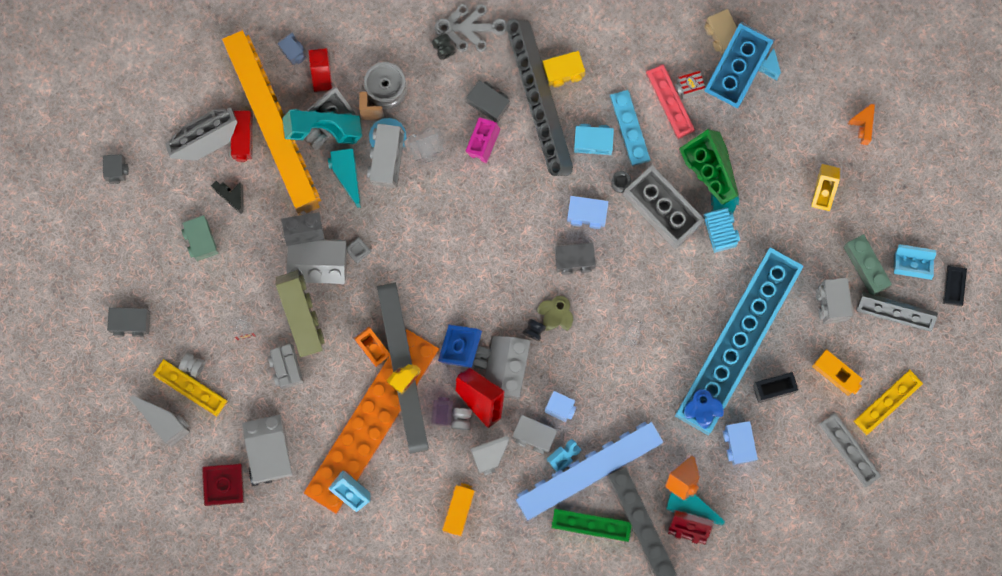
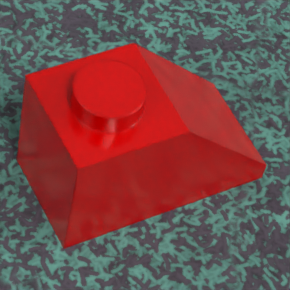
M328 49L309 50L314 92L331 90L332 77Z

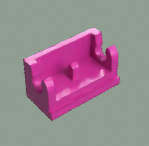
M479 117L465 151L471 158L475 159L477 157L484 163L488 162L501 130L498 124Z

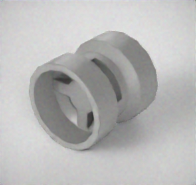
M187 352L181 360L179 369L184 372L188 371L191 376L197 378L205 366V361L200 358L194 359V355Z
M453 408L452 415L454 420L451 423V428L470 430L469 418L471 417L472 410Z

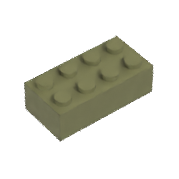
M298 270L277 276L276 288L300 358L323 351L322 344H325L322 329L317 328L319 323L316 311H311V308H313L312 299L309 292L305 293L307 288L304 275H299Z

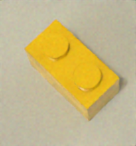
M579 51L543 60V67L549 86L556 88L564 85V82H578L582 80V77H585V69Z

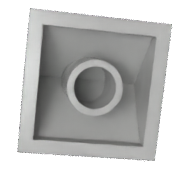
M335 86L306 110H315L321 113L356 114ZM319 128L328 138L332 135L327 130Z

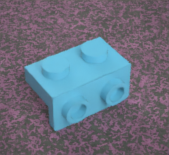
M899 244L894 255V274L932 280L936 250Z

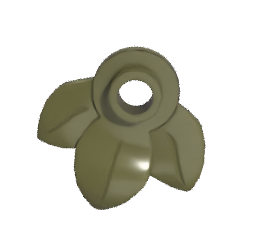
M557 296L553 300H545L539 305L537 312L545 315L543 325L546 326V331L553 330L559 325L568 331L572 326L573 315L569 310L570 302L565 296ZM558 302H562L564 304L563 309H559L557 307Z

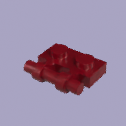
M675 510L667 534L673 535L677 539L684 538L690 540L694 544L701 543L706 545L714 521Z

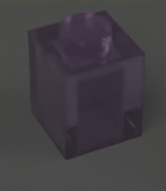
M438 397V400H433L432 425L451 427L453 401H449L450 398Z

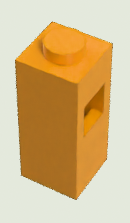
M827 349L812 365L816 371L847 396L852 393L856 394L862 387L860 382L863 378Z
M461 483L460 486H455L442 529L443 532L462 537L475 491L471 490L472 486Z

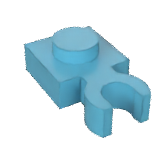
M571 439L567 442L564 449L560 446L546 460L556 472L559 470L563 471L573 462L571 457L581 452V448Z

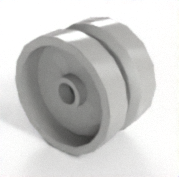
M380 62L373 65L365 75L364 88L368 93L370 102L374 106L392 109L404 100L407 93L405 76L402 70L395 64Z

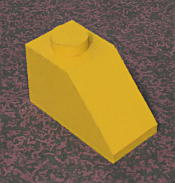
M821 164L811 207L830 211L840 181V168Z

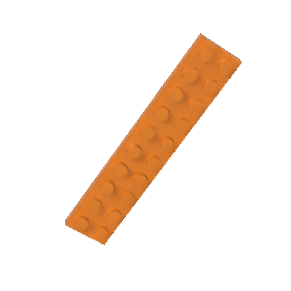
M406 329L412 365L420 368V374L415 379L417 386L438 353L439 348ZM390 356L303 493L335 514L338 513L344 502L329 490L330 485L343 470L358 481L401 412L397 390L387 382V379L393 373Z

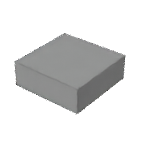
M359 237L347 246V253L357 264L372 252Z

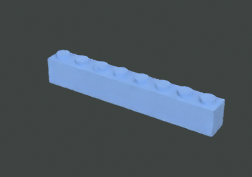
M646 421L636 426L637 431L631 434L629 431L619 436L620 440L616 443H613V441L606 443L602 446V451L598 453L595 450L585 456L586 460L581 463L577 460L568 465L570 469L565 472L559 470L552 474L551 480L546 482L544 479L536 483V488L530 492L526 489L517 494L519 498L516 499V502L526 520L534 518L663 444V440L653 423L647 424Z

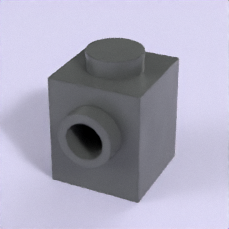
M122 154L103 155V178L107 182L109 181V184H120V181H126L129 167L128 164H125L124 156Z

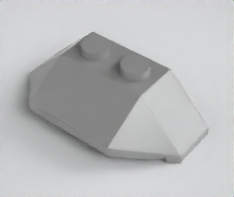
M214 109L181 127L173 135L172 139L165 143L169 157L197 161L230 143L237 124L233 109Z

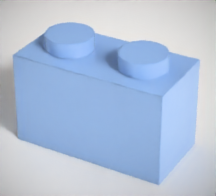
M571 196L567 222H571L573 226L590 225L589 227L593 229L605 227L608 201Z
M553 391L545 408V413L563 422H566L567 419L571 420L577 408L574 406L575 400Z
M750 421L727 425L723 431V438L729 445V450H727L728 461H732V465L758 460Z

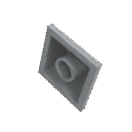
M508 436L471 449L479 474L484 473V476L495 473V468H498L509 445Z

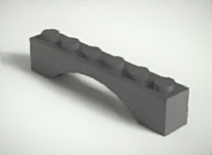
M625 467L608 475L607 478L637 536L653 575L677 576L627 468Z

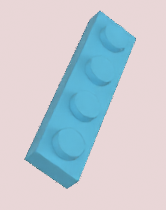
M629 90L611 94L610 98L631 165L635 166L649 162L650 157Z

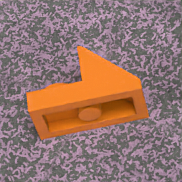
M870 104L848 122L849 125L862 126L858 131V138L861 139L862 145H869L872 139L875 104Z
M370 327L354 338L375 367L390 356L388 350Z

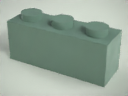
M864 234L845 244L843 248L869 294L876 295L892 285Z

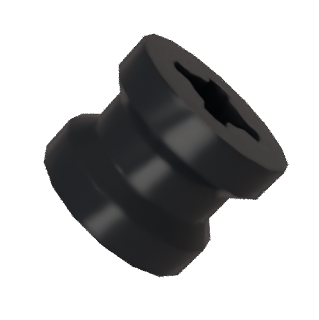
M529 319L527 322L528 327L522 333L531 339L540 341L541 333L545 331L546 326Z

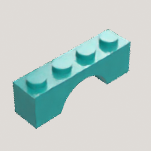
M292 109L282 118L285 139L304 140L313 128L327 130L334 136L337 143L356 144L362 137L360 116L352 115L351 113L335 114L334 112L321 113L315 110L300 111L299 109Z

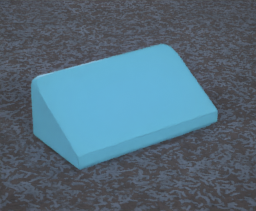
M344 470L329 487L331 492L356 512L370 502V492Z

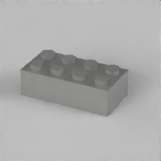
M653 165L624 190L623 196L675 250L697 231L705 221Z

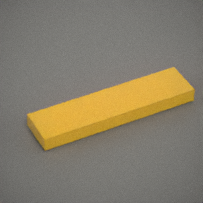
M164 359L153 374V376L216 417H218L228 402Z
M908 370L853 422L867 436L923 383L911 370Z

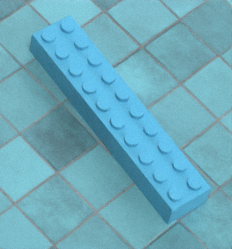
M771 247L768 249L676 412V418L706 435L712 432L719 417L713 416L711 424L704 429L697 423L695 417L685 418L684 410L686 404L693 400V395L696 391L705 389L711 393L712 398L719 400L723 409H725L803 269V265ZM702 396L700 397V402L704 403L706 397Z

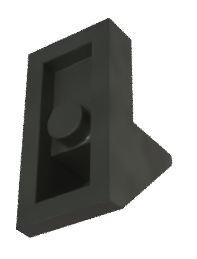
M215 181L211 185L213 190L240 214L244 212L243 185L241 182L231 192V189L224 182L220 184Z

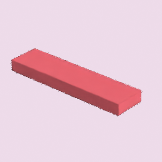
M664 64L646 71L677 139L695 132L694 126Z

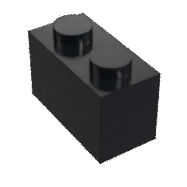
M793 372L757 381L753 384L758 403L794 394L798 391Z

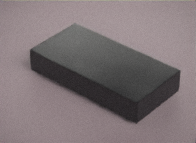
M947 266L943 304L963 306L967 268Z

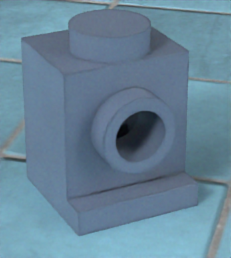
M293 33L277 43L279 49L292 65L300 64L306 59L303 53L305 49L299 41H296Z

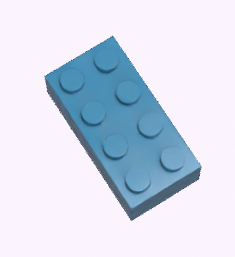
M743 22L739 23L705 92L738 109L775 39Z

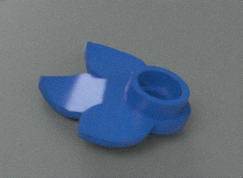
M700 389L694 393L693 400L686 404L684 413L686 419L695 417L697 423L706 429L711 424L713 416L723 417L724 409L721 402L712 398L709 391ZM702 396L706 397L704 403L700 402V397Z

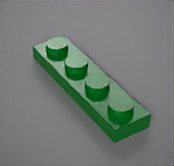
M554 509L551 529L629 542L631 524L621 520Z

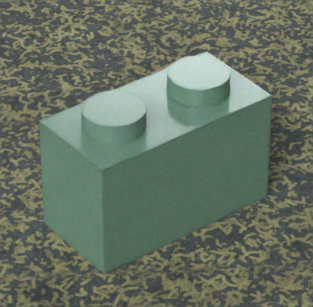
M204 215L182 223L184 229H181L184 239L189 241L190 246L187 248L191 258L194 257L196 261H200L219 254L207 218Z

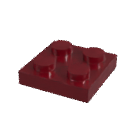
M242 464L202 467L204 506L244 503Z

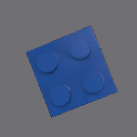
M448 325L438 361L444 364L472 368L482 331L477 328Z

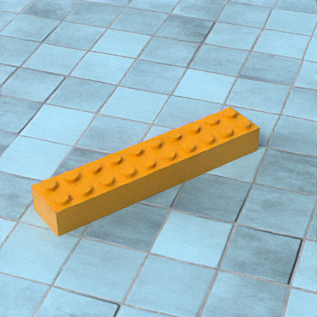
M242 30L223 38L222 41L298 215H304L320 208L318 202L321 201L316 187H311L314 182L308 169H303L307 166L301 153H296L299 151L296 141L285 139L282 120L284 117L283 111L272 86L269 85L270 81L250 36H245Z

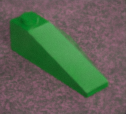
M707 129L679 148L687 167L695 172L697 178L705 183L708 190L722 205L739 196L728 150L720 132Z

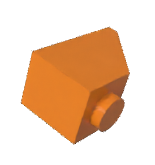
M691 455L669 474L665 488L683 500L690 495L693 496L699 488L697 484L700 476L694 456Z

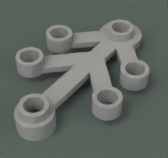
M461 4L448 19L442 18L436 22L435 32L439 36L448 34L449 38L457 45V49L460 52H465L468 49L467 41L461 40L454 33L462 32L476 46L478 52H484V49H487L486 42L480 40L473 32H494L496 35H503L507 32V23L503 19H496L493 24H473L480 16H485L487 13V7L479 4L461 24H454L461 16L468 14V7L465 4ZM460 8H465L466 12L461 13L459 10ZM484 8L485 11L483 13H479L478 9ZM445 25L448 28L446 31H442L440 29L441 26ZM499 25L503 26V30H502V31H498V30L496 29L497 26H499ZM461 43L466 45L464 49L459 47ZM483 43L485 47L480 49L478 44Z

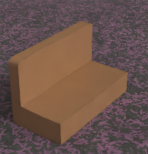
M360 92L359 111L362 120L384 119L383 107L370 106L368 93Z

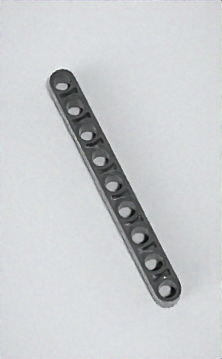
M510 19L506 26L548 171L552 176H569L573 171V164L531 24L528 20Z
M396 282L377 286L393 372L398 368H404L408 364L412 365ZM414 380L403 394L397 391L410 454L429 450L416 381Z

